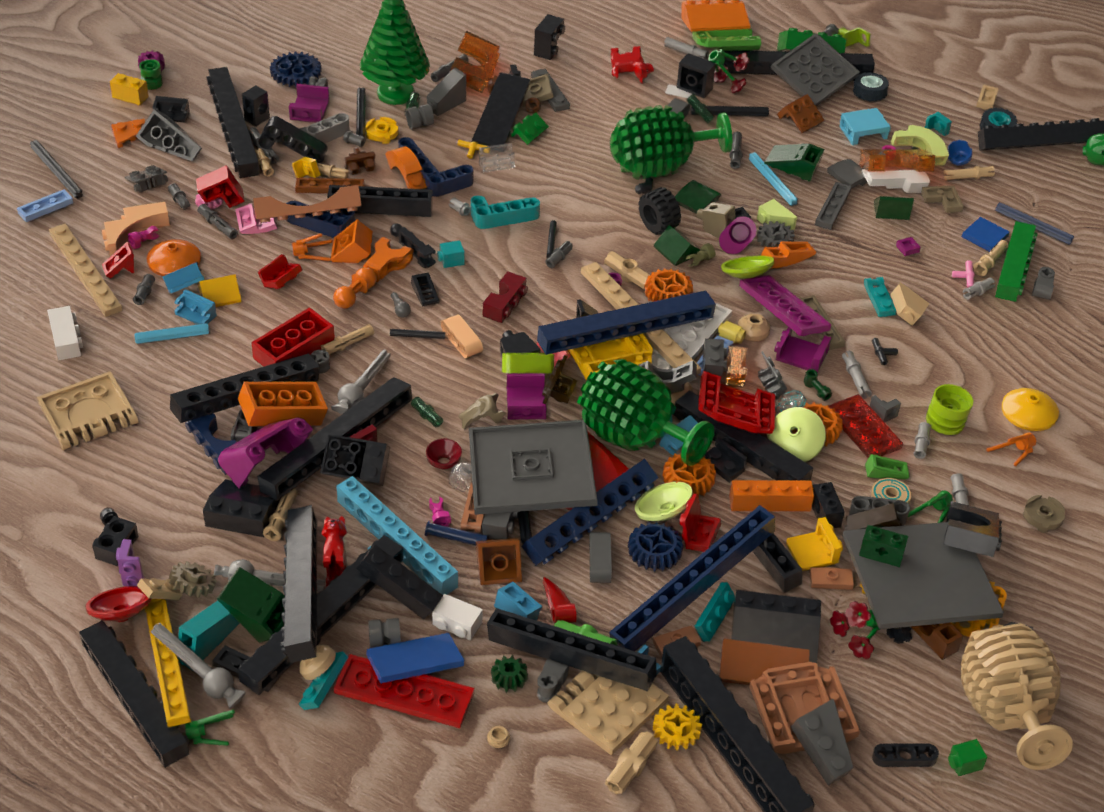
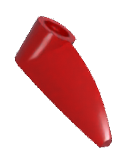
M543 577L545 594L554 625L558 620L575 623L577 615L574 603H570L568 597L555 583Z

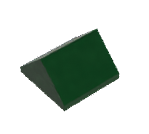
M879 196L874 199L875 217L910 220L914 198Z
M670 225L654 244V248L674 266L690 260L686 259L688 255L697 254L701 251L682 232Z

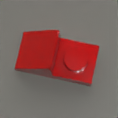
M126 242L102 264L104 273L108 278H113L123 268L132 274L134 273V253L130 243Z

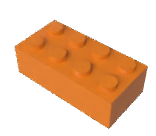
M244 382L238 396V401L248 426H266L270 423L294 418L304 419L310 426L322 425L328 410L317 382Z

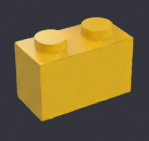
M118 73L110 81L112 98L141 106L149 97L145 80Z

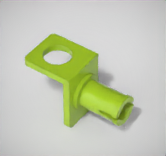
M844 27L839 29L838 34L842 35V38H847L846 47L855 43H860L866 47L870 46V32L860 27L850 31ZM863 34L866 36V42L862 38Z

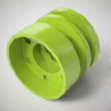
M944 384L938 386L933 393L931 404L926 413L925 419L927 423L938 433L945 435L960 433L965 427L974 400L972 395L957 385Z

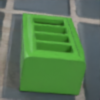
M871 454L865 463L867 477L909 478L907 462Z

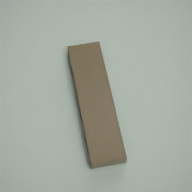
M812 295L799 298L831 324L830 331L818 334L821 340L824 335L832 337L829 350L845 347V340L816 297Z

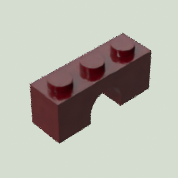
M507 271L499 281V295L491 292L483 302V317L503 323L506 317L510 316L512 309L518 306L521 297L526 295L528 291V286H526L527 278Z

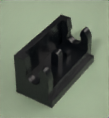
M164 96L155 97L152 109L165 113L174 122L186 123L190 113L188 99Z

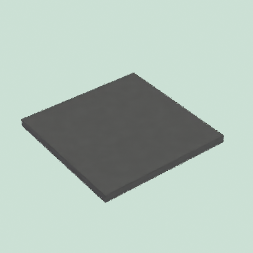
M583 420L469 428L475 515L597 506L587 426Z
M948 522L882 527V529L909 536L900 568L859 556L866 529L843 531V539L879 629L1003 617L1004 612L976 553L944 545Z

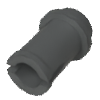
M352 131L344 133L343 140L347 144L352 143L359 147H363L365 144V137L356 135Z

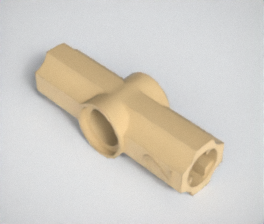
M613 251L608 253L604 264L620 273L623 281L634 282L645 289L646 280L650 275L640 269L635 260L625 259Z
M647 731L641 732L630 748L623 750L618 758L616 767L605 781V785L611 792L622 794L632 779L642 773L648 757L658 743L653 734Z

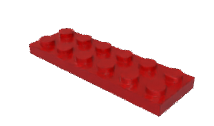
M349 654L333 688L334 694L456 728H461L475 693V688L425 674L380 683L369 659Z

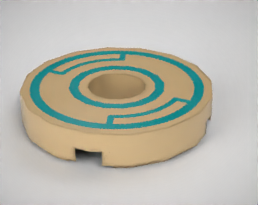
M883 478L874 483L871 489V496L902 500L909 504L911 491L900 480ZM887 493H891L895 495V497H890L887 495Z

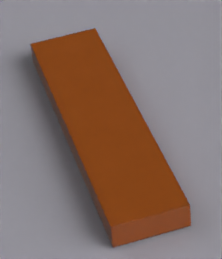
M297 178L295 192L328 194L329 185L364 186L365 183L364 179Z

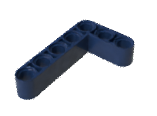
M403 137L399 139V148L406 146L416 155L423 169L421 173L427 186L425 189L432 190L433 197H439L473 185L474 168L472 166L461 165L439 172L411 138Z

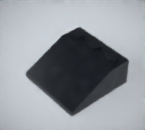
M225 479L209 495L203 508L205 527L265 537L263 531L269 524V517L275 513L280 499L277 501L260 492L259 485L247 483L243 487L238 488L232 480Z

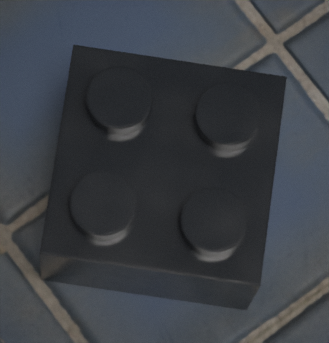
M688 53L679 62L676 88L705 98L713 90L716 63Z

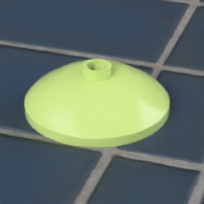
M794 407L782 411L775 417V428L772 434H767V439L802 461L808 462L822 450L826 440V430L821 418L815 412L802 407ZM793 429H798L797 433L792 434L791 431Z
M670 482L658 485L645 492L637 500L635 512L639 518L650 522L672 519L686 509L687 501L693 495L692 488L684 482Z

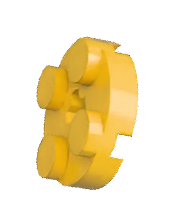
M380 117V120L376 121L374 118L366 124L367 138L382 142L383 144H389L399 133V127L392 118Z

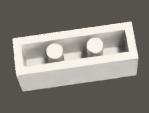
M70 306L47 310L58 361L81 356L80 348H83L81 337H77L80 336L79 326L74 325L77 323L76 313H71Z

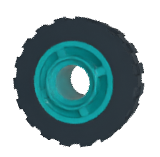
M989 108V110L982 114L980 130L984 126L998 128L1000 125H1008V127H1014L1017 124L1016 116L1007 109Z

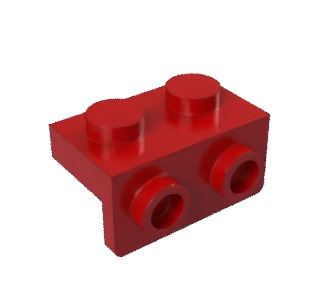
M281 254L260 269L258 274L264 287L280 289L287 281L296 278L297 274L302 271L300 264L288 263L286 256Z

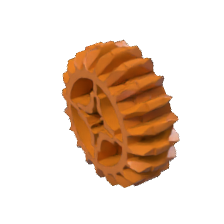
M664 268L663 271L657 269V272H652L648 276L645 283L646 297H648V301L652 302L693 293V284L690 276H685V272L679 273V270L674 271L672 268L670 270Z
M814 401L811 405L805 403L802 408L815 412L825 426L826 440L824 446L827 447L828 444H833L835 440H838L842 432L840 413H836L835 408L830 409L829 405L815 404ZM798 429L792 430L793 434L797 433Z
M674 453L673 457H669L667 462H665L662 476L664 483L684 482L691 486L693 493L704 496L706 492H710L715 484L716 470L714 464H711L710 459H706L705 455L697 464L688 466L682 461L681 453L679 455Z

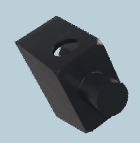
M507 330L503 333V338L500 339L501 357L502 353H540V348L525 332L513 334L511 330Z

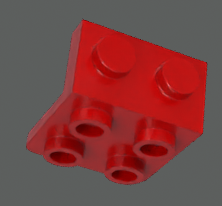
M693 493L691 499H688L686 511L680 516V525L683 528L682 540L685 541V548L705 552L713 545L721 526V518L701 515L699 495Z

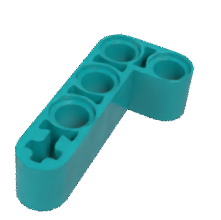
M477 195L471 198L470 214L475 226L479 229L537 220L540 216V201L534 197L488 205L483 196Z

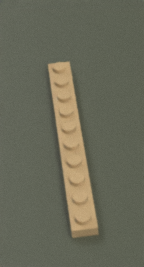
M597 262L581 267V274L616 310L638 305ZM663 329L643 333L648 342L673 368L694 361ZM695 362L697 365V375L701 374V367Z

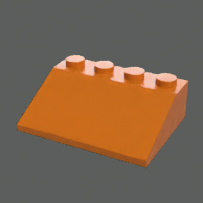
M742 0L682 1L681 19L691 32L750 29L749 19Z

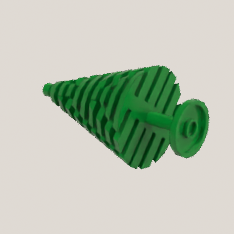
M384 0L364 50V55L360 61V70L363 71L362 74L368 80L379 84L377 97L382 102L391 105H401L413 99L415 91L412 84L416 83V79L422 80L426 77L425 74L427 75L430 71V62L416 33V28L413 25L410 14L406 10L404 1Z

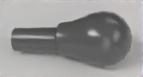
M393 292L391 298L394 301L396 315L401 318L409 316L411 313L410 305L400 299L396 292Z

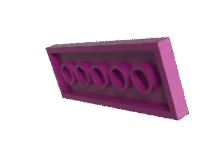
M770 275L740 280L739 286L746 293L750 294L757 302L784 322L786 326L795 331L797 335L807 336L809 334H820L830 331L831 324Z

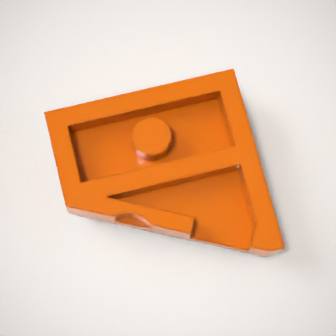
M135 119L133 121L112 124L111 127L117 147H123V143L128 140L130 142L137 140L136 135L144 125L145 120Z

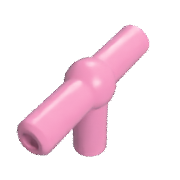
M966 261V271H952V278L967 279V288L974 284L975 273L972 261Z

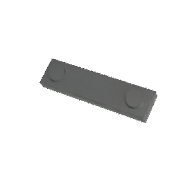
M546 69L531 72V78L545 74L549 75L554 98L547 101L555 112L570 109V103Z
M835 182L816 218V226L829 230L832 229L851 192L852 186Z

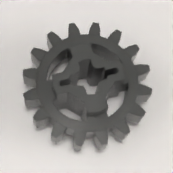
M769 221V224L763 223V226H759V230H757V242H761V246L778 247L781 241L794 242V230H790V226H785V223L780 224L778 221L775 223Z

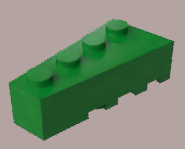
M789 28L787 31L780 32L777 51L793 50L814 35L813 31L804 30L803 32H798L796 28ZM818 32V35L838 53H845L847 38H842V35L839 34L827 36L825 32Z

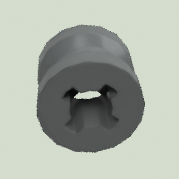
M324 350L312 352L311 357L320 366L319 374L327 372L330 369L328 352Z

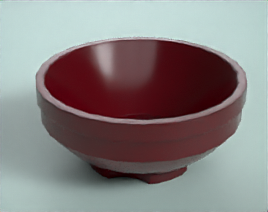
M446 438L432 441L426 448L427 461L435 468L449 469L456 466L461 460L462 449L454 440ZM441 458H447L449 459V462L440 463L438 460Z

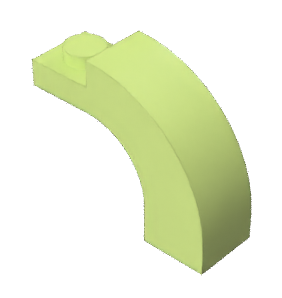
M909 125L907 131H895L891 140L892 146H915L921 149L927 157L929 166L945 165L949 157L943 140L933 131L921 126Z

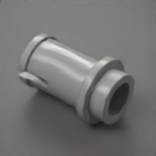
M455 197L450 200L449 206L458 211L461 216H466L470 213L471 208L468 203H463Z

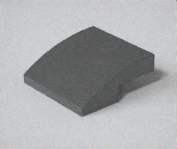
M851 159L839 161L827 168L828 174L839 182L852 186V188L858 184L863 186L868 183L862 173L864 168Z

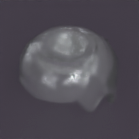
M460 462L452 467L448 479L449 484L454 489L464 492L470 487L472 483L470 462Z

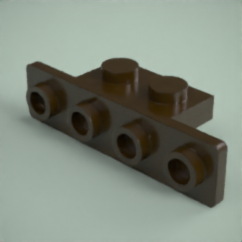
M564 355L562 361H557L543 390L542 396L545 397L543 404L547 403L549 397L554 398L558 402L566 404L569 402L578 380L561 374L568 357Z

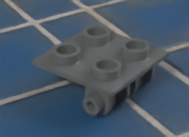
M155 165L148 166L141 172H130L129 176L125 177V179L136 184L133 186L135 192L151 189V184L155 188L156 186L166 184L168 181L167 176L163 175L167 171L155 167Z
M762 351L761 353L768 368L759 370L758 378L767 392L775 394V400L779 399L781 395H784L787 399L785 393L787 387L782 380L783 378L779 370L775 369L771 357H766Z

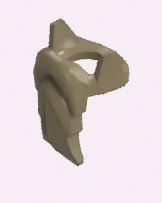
M494 393L493 395L482 396L464 412L460 413L459 418L462 420V428L466 429L473 421L488 415L495 423H500L505 412L503 410L498 411L496 407L499 394Z

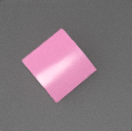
M252 204L235 209L241 234H257L277 229L275 218H271V222L260 223V220H256L255 209Z

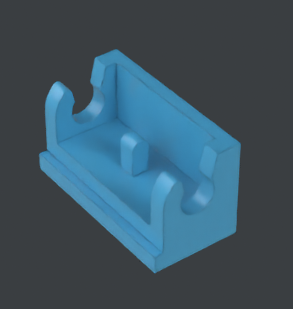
M186 289L174 302L177 305L180 304L174 310L175 314L195 324H208L217 316L215 302Z
M689 415L678 423L677 426L690 432L698 422ZM666 433L659 445L671 455H674V453L676 454L675 450H680L684 442Z
M511 582L498 589L494 604L495 608L537 621L542 606L517 584Z

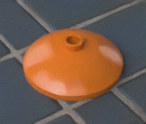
M182 239L162 241L155 245L147 254L149 269L160 276H165L195 262L200 264L201 253L198 247Z

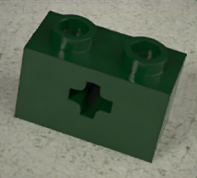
M867 524L859 556L900 568L909 536Z

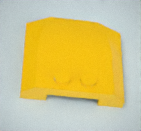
M642 333L574 348L569 351L587 380L591 372L597 373L599 371L597 366L601 362L613 365L616 364L613 360L625 359L627 362L630 361L637 365L646 361L652 364L653 348Z

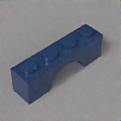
M214 413L185 422L187 431L193 433L197 444L203 446L208 457L211 456L215 467L221 469L227 475L219 465L218 457L224 449L235 444L236 440L225 441L213 436L218 430Z

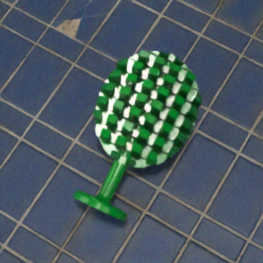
M657 105L654 108L651 106L644 109L636 108L634 112L629 110L626 112L625 117L616 124L614 131H612L610 152L617 164H620L621 172H632L634 179L639 180L641 175L643 179L665 177L670 173L674 175L678 172L680 166L687 162L690 153L693 151L694 142L718 139L721 150L724 153L731 152L732 129L727 113H720L718 115L717 129L693 132L691 125L684 121L683 112H678L677 114L671 111V106L665 105L664 109L661 105Z
M625 359L613 360L616 363L613 365L601 362L597 366L599 371L589 374L587 382L580 389L582 396H579L577 404L583 408L582 420L598 437L628 451L640 450L638 447L645 445L652 449L656 444L655 440L660 437L663 439L667 433L684 442L681 449V459L688 466L697 464L707 453L714 436L713 424L708 421H701L690 432L673 424L672 415H674L676 406L671 402V390L656 374L630 361L627 362Z

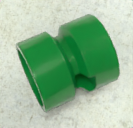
M152 59L142 61L139 65L141 80L147 82L148 90L160 88L163 85L160 63Z

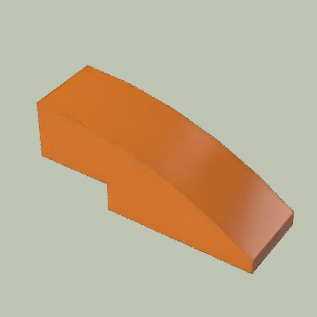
M781 241L778 247H764L761 256L774 258V265L770 268L773 269L799 263L814 256L816 251L808 242Z

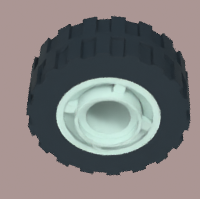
M877 73L859 74L854 80L853 93L857 98L864 101H880L887 97L889 81L886 77Z

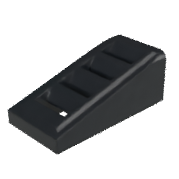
M429 272L412 275L411 285L421 305L427 306L439 303L440 301Z

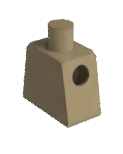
M713 202L705 209L700 208L697 211L696 217L703 220L705 232L719 238L722 231L735 220V206Z

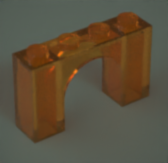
M466 31L457 51L474 58L481 66L473 65L456 57L449 73L452 69L457 68L466 74V86L482 93L493 76L500 56L498 52L500 46Z
M861 149L860 166L867 171H885V167H906L917 172H934L935 155L927 150Z

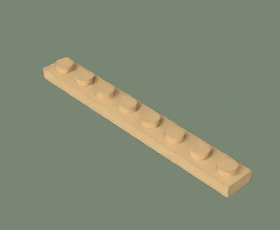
M63 224L49 229L51 237L103 315L107 317L121 312V304L68 226Z

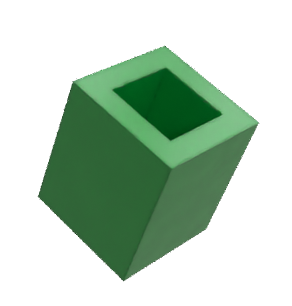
M977 739L953 745L948 756L949 764L952 769H955L958 777L983 770L987 760V755Z

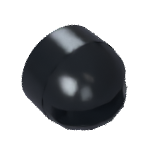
M109 507L104 508L100 512V520L104 525L109 523L114 516L118 517L115 510Z

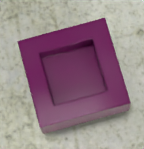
M912 237L896 242V247L904 256L920 252L921 247Z

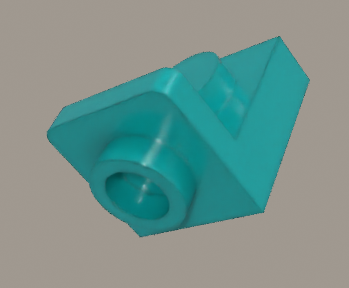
M936 112L926 118L925 128L929 130L934 128L943 136H946L950 132L952 121L940 112Z

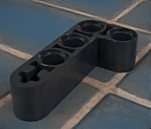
M273 116L269 119L258 140V144L263 149H270L278 141L304 157L315 159L317 163L324 161L328 150L324 142L278 116Z

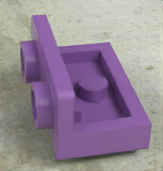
M123 539L121 547L117 548L116 560L118 561L123 586H137L140 579L144 578L139 557L134 556L132 541Z

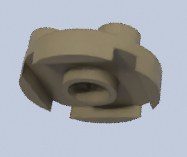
M1036 495L1027 501L1023 517L1042 533L1059 528L1065 519L1064 506L1053 497L1046 499L1041 498L1042 495Z

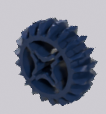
M648 521L646 526L641 524L629 536L628 553L632 557L633 562H637L638 567L645 566L646 570L652 568L654 572L656 569H660L663 572L665 567L671 569L672 565H676L682 557L684 547L682 537L679 536L678 531H673L672 526L666 527L665 523L659 525L657 521L655 524H651Z

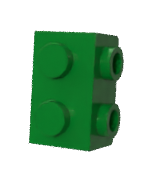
M535 112L532 116L528 114L522 120V124L520 122L512 128L514 132L511 136L514 137L518 134L528 145L549 126Z

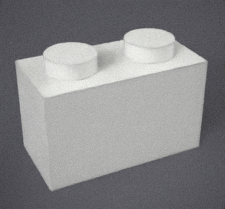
M444 594L432 612L433 625L440 630H446L460 638L471 641L482 624L483 609Z

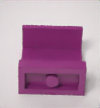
M297 84L296 101L289 104V119L316 123L323 120L330 100L329 87Z
M790 327L787 330H783L780 337L781 341H777L774 352H777L775 360L807 371L813 369L818 373L829 351L832 337L824 335L820 345L791 336L792 329Z
M507 373V420L546 419V404H543L545 397L542 396L545 373Z

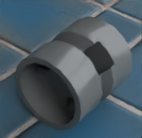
M429 104L421 105L418 109L416 107L406 109V120L410 129L420 128L421 124L423 126L434 124V115Z
M399 618L386 619L385 622H382L380 619L368 620L370 648L401 642Z

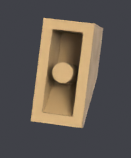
M901 282L890 294L898 316L912 326L929 305L927 301Z

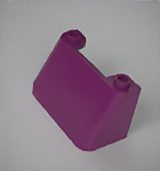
M301 418L267 424L224 449L218 457V463L236 486L241 488L249 481L248 477L255 466L265 458V450L271 447L276 454L280 452L290 453L307 440L313 429Z

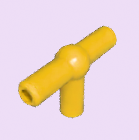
M458 140L457 142L458 146L469 148L467 154L469 159L473 158L476 150L486 153L490 151V146L477 144L476 142Z

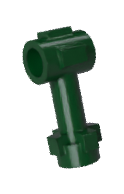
M809 369L804 377L805 386L809 388L814 387L818 391L817 396L824 401L830 399L832 396L831 389L826 385L823 386L817 380L818 373L816 370Z

